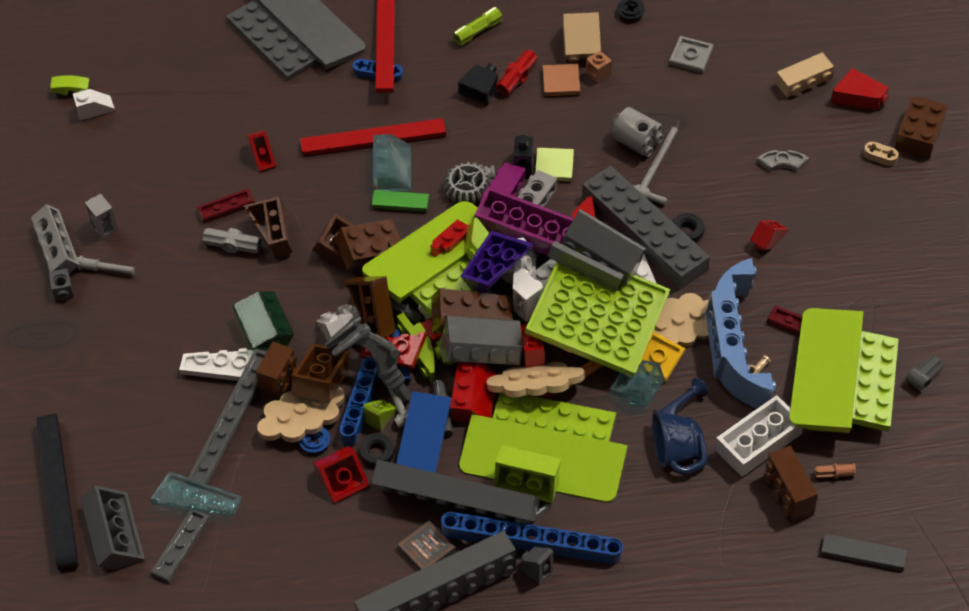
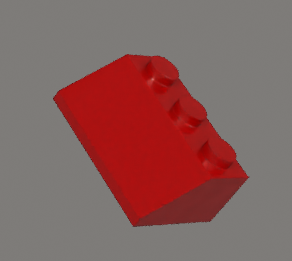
M457 362L451 402V421L470 422L472 414L492 418L495 392L487 389L486 381L490 377L497 375V372L483 363Z

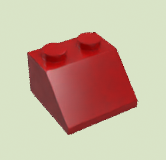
M349 446L312 463L321 484L333 503L370 486L355 449Z

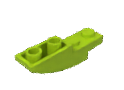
M404 313L397 316L396 328L401 334L418 335V332H426L420 322L413 326ZM427 334L416 365L420 368L422 376L425 379L428 378L432 384L435 382L436 375L433 347Z

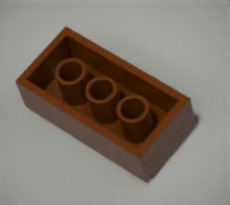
M442 288L438 289L431 296L433 333L443 334L446 315L513 320L511 296Z

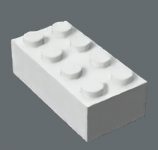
M776 395L716 438L715 451L743 477L768 459V453L782 449L800 436L803 428L797 427L790 422V407Z

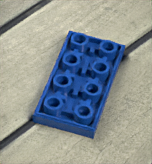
M412 391L396 464L436 473L452 402L450 397Z

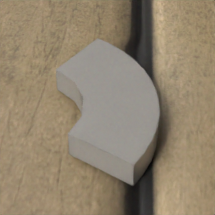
M777 150L764 153L757 158V163L769 172L779 168H787L797 172L809 162V157L792 150H788V152H777Z

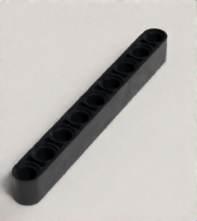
M56 413L36 417L56 566L58 570L79 566L58 417Z

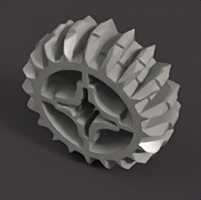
M469 161L467 164L460 162L459 166L454 164L453 169L449 168L448 173H445L443 179L444 192L448 199L452 200L453 204L467 201L475 205L476 202H481L482 195L492 180L491 174L485 173L486 169H484L483 165L477 166L476 162L470 164Z

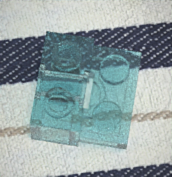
M642 360L634 377L620 372L610 388L611 395L629 398L630 404L648 408L665 380L660 363Z

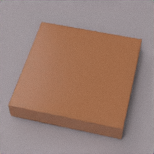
M578 64L543 65L544 96L580 95Z

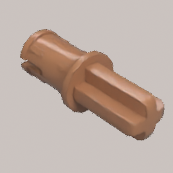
M834 463L831 466L815 467L817 479L832 477L838 479V477L856 475L854 463L844 465Z

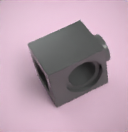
M68 268L49 272L55 301L74 297Z

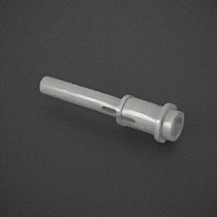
M83 255L77 257L79 262L78 270L98 271L100 269L132 275L135 272L134 267L103 263L99 259L84 258Z

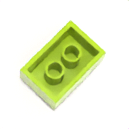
M502 445L495 462L494 487L541 497V501L553 503L559 486L561 459Z

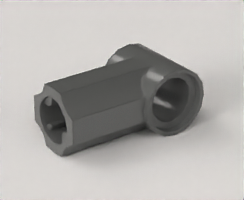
M929 356L918 368L914 367L909 371L905 381L922 393L930 385L932 379L943 369L944 364L937 356Z

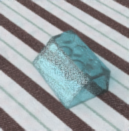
M392 134L373 135L374 190H411V145Z

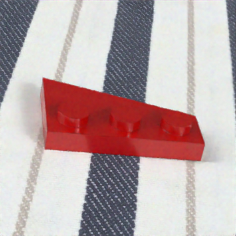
M418 332V335L401 334L400 337H384V339L392 342L400 352L397 357V366L414 369L427 334L426 332ZM362 347L360 352L362 359L373 357L368 349Z

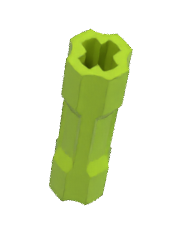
M493 7L483 13L478 19L452 32L454 41L461 46L484 29L502 21L500 10Z

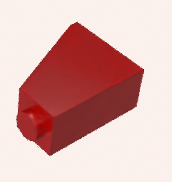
M852 68L833 89L831 102L878 110L889 99V87Z

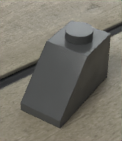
M534 547L530 552H525L521 557V571L539 585L553 572V550L550 548Z

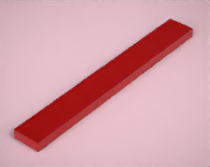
M377 0L376 93H394L395 0Z
M441 118L300 138L302 154L307 156L446 136L444 119Z

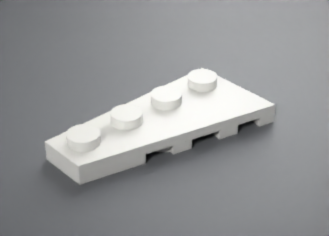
M256 347L258 350L264 351V347ZM242 348L239 351L227 352V350H220L218 353L212 354L209 352L183 354L179 372L184 375L238 381L254 350Z

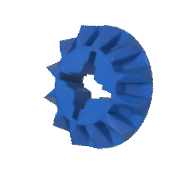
M322 427L321 431L316 434H306L299 441L300 447L307 454L313 452L316 455L317 452H324V449L329 447L330 434L327 429ZM311 436L314 439H318L319 444L311 442Z

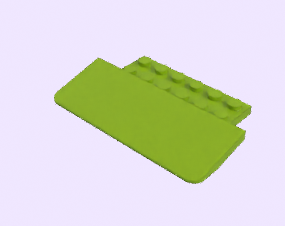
M467 201L455 204L366 263L362 268L363 275L365 277L387 276L390 297L401 302L410 296L431 317V296L438 289L477 292L471 290L460 277L471 261L465 251L466 239L450 252L443 251L437 257L430 255V245L439 234L457 219L470 225L478 207Z
M818 308L805 310L801 322L789 415L790 422L797 427L816 431L850 433L852 424L889 432L899 339L862 331L864 311Z
M501 392L493 418L471 415L459 465L461 471L465 474L494 479L495 462L502 445L553 456L561 459L557 493L611 502L617 496L628 445L610 442L616 412L529 395L513 398Z

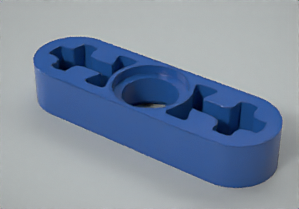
M366 59L354 61L353 72L356 76L376 79V72H374L376 61ZM394 64V73L396 72L394 74V82H399L403 79V68L400 65Z

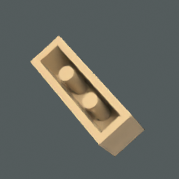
M822 52L778 71L775 84L788 98L832 79L834 66Z

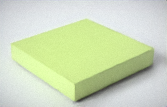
M537 148L536 171L540 170L557 178V181L572 182L574 149Z

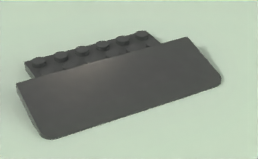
M253 0L226 16L227 21L288 81L317 63L329 69L353 59L366 49L365 43L320 0Z

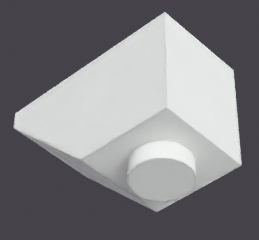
M92 89L73 94L80 121L115 111L109 95Z

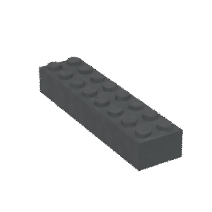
M611 165L582 184V198L585 200L587 197L592 196L594 209L618 232L645 247V257L680 290L709 270L710 256Z
M381 460L376 462L372 484H376L379 490L393 492V489H397V494L412 497V493H414L416 498L427 501L436 498L435 503L451 506V502L456 503V508L470 510L471 507H474L475 512L490 515V511L495 512V517L510 519V516L515 517L514 521L525 524L536 520L541 498Z
M505 531L499 532L354 601L355 611H436L446 603H453L465 594H472L478 588L494 583L496 579L511 575L516 570V549Z

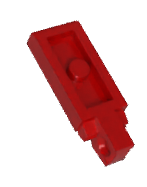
M457 219L432 241L430 255L437 257L443 251H452L466 239L467 227L469 225Z

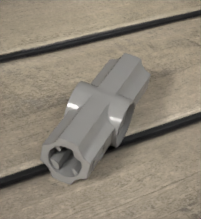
M207 228L203 233V244L222 247L228 253H236L239 250L257 254L261 249V237L245 235L234 228H230L227 231Z

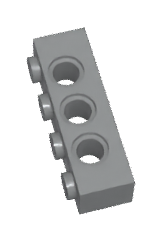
M537 170L534 176L531 175L529 177L526 187L520 190L518 198L545 207L557 190V178Z
M46 204L31 217L34 224L33 228L39 238L38 242L44 252L43 256L47 261L48 270L51 272L68 268L70 274L79 266L78 259L60 211Z

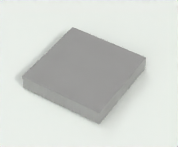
M680 36L669 60V65L703 74L714 44Z

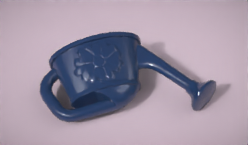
M697 377L692 379V387L689 391L660 411L654 410L652 413V435L658 462L662 468L669 466L674 472L682 475L694 473L705 467L708 462L704 435L699 424L690 417L676 416L677 409L690 398L696 395L705 397L708 394L706 384ZM699 450L700 461L687 467L677 464L685 460L698 458Z

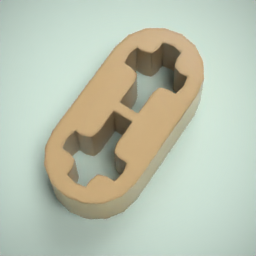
M868 142L865 145L864 156L867 159L887 166H893L897 163L899 154L896 149L877 142Z

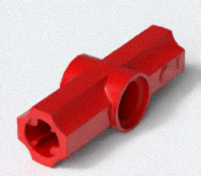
M524 51L515 63L511 62L508 65L505 75L496 85V89L500 94L504 96L510 95L519 83L525 82L529 70L538 61V56L534 51Z

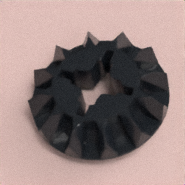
M622 0L617 6L618 16H622L623 20L627 18L630 21L632 19L638 20L639 17H643L645 6L640 0Z

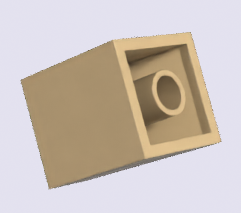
M599 12L563 14L562 27L565 60L577 62L601 51Z

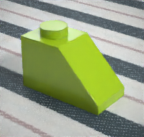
M477 217L467 227L465 251L470 259L473 258L489 234Z

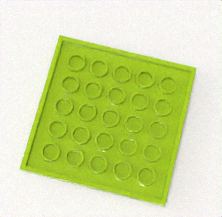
M556 262L524 333L634 378L670 289L634 275L626 286L620 283L618 290L615 291Z

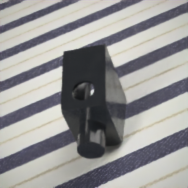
M489 63L486 68L479 65L471 68L458 81L459 94L489 105L498 83L496 66Z
M520 135L516 136L514 141L513 165L526 168L525 178L529 179L533 169V137ZM521 159H525L527 163L525 165H521Z

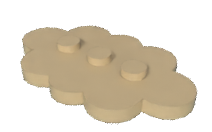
M686 293L679 299L667 298L653 332L684 347L693 345L697 339H709L705 317L708 300L703 301L700 296L694 293Z
M552 362L534 367L515 366L505 369L501 375L490 377L486 383L489 391L495 393L504 392L508 397L540 396L547 392L560 393L566 391L569 385L578 384L585 379V371L580 367H567L566 364L561 362Z
M339 387L329 403L292 395V391L286 392L281 396L280 400L271 401L265 405V418L259 421L257 425L258 434L267 441L281 437L287 442H298L306 434H316L321 431L323 425H330L338 420V407L345 401V392Z

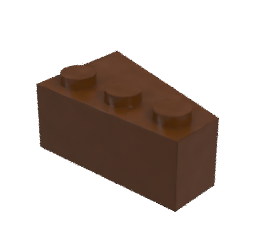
M280 196L244 205L250 220L274 257L293 253L286 210Z
M387 276L356 277L342 282L344 288H348L352 297L350 299L351 304H355L358 314L362 318L361 325L366 323L371 329L370 332L378 334L383 338L396 333Z

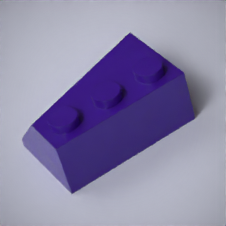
M490 231L460 277L471 290L486 293L523 259L535 245L524 240Z

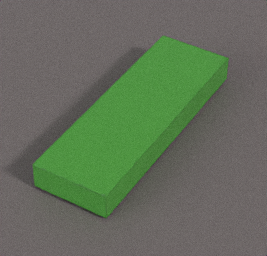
M374 190L372 209L427 212L429 194Z

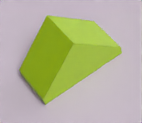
M383 399L364 404L365 423L382 431L397 412L396 406Z

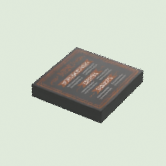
M427 521L397 544L401 552L419 570L445 559L455 552L453 544L430 521Z

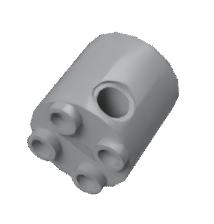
M632 107L625 108L621 113L616 114L612 120V139L642 156L649 157L655 145L659 144L663 139L661 123Z

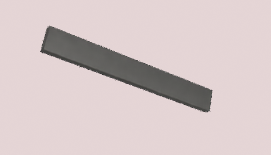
M255 348L187 478L188 483L204 489L207 488L258 389L256 370L267 352Z

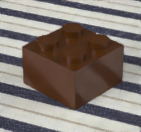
M272 342L256 370L260 394L280 400L284 393L289 392L292 374L297 368V358L293 348Z

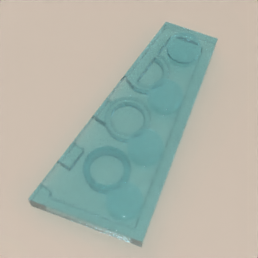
M169 471L151 497V504L230 516L235 514L242 503V496Z

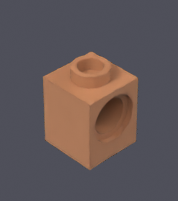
M601 51L586 59V73L595 82L599 83L611 75L612 61Z

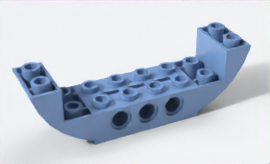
M752 258L737 263L723 274L715 291H711L705 310L714 377L719 378L723 386L734 397L758 409L772 399V394L776 391V383L772 381L771 373H750L749 364H746L745 360L747 358V349L743 347L744 331L740 329L742 317L738 315L739 299L735 296H748L750 288L753 287V278H756L757 269L756 266H753Z

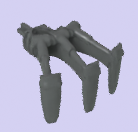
M359 315L351 318L346 325L325 343L327 349L340 343L331 352L334 357L354 344L365 347L372 354L377 366L378 376L389 390L394 389L403 402L410 399L412 393L403 383L406 378L397 368L399 350L392 342L370 332L371 329L366 323L361 325L362 318Z

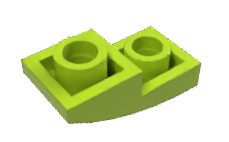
M70 75L52 77L50 91L67 95L68 91L76 93L88 90L89 78Z

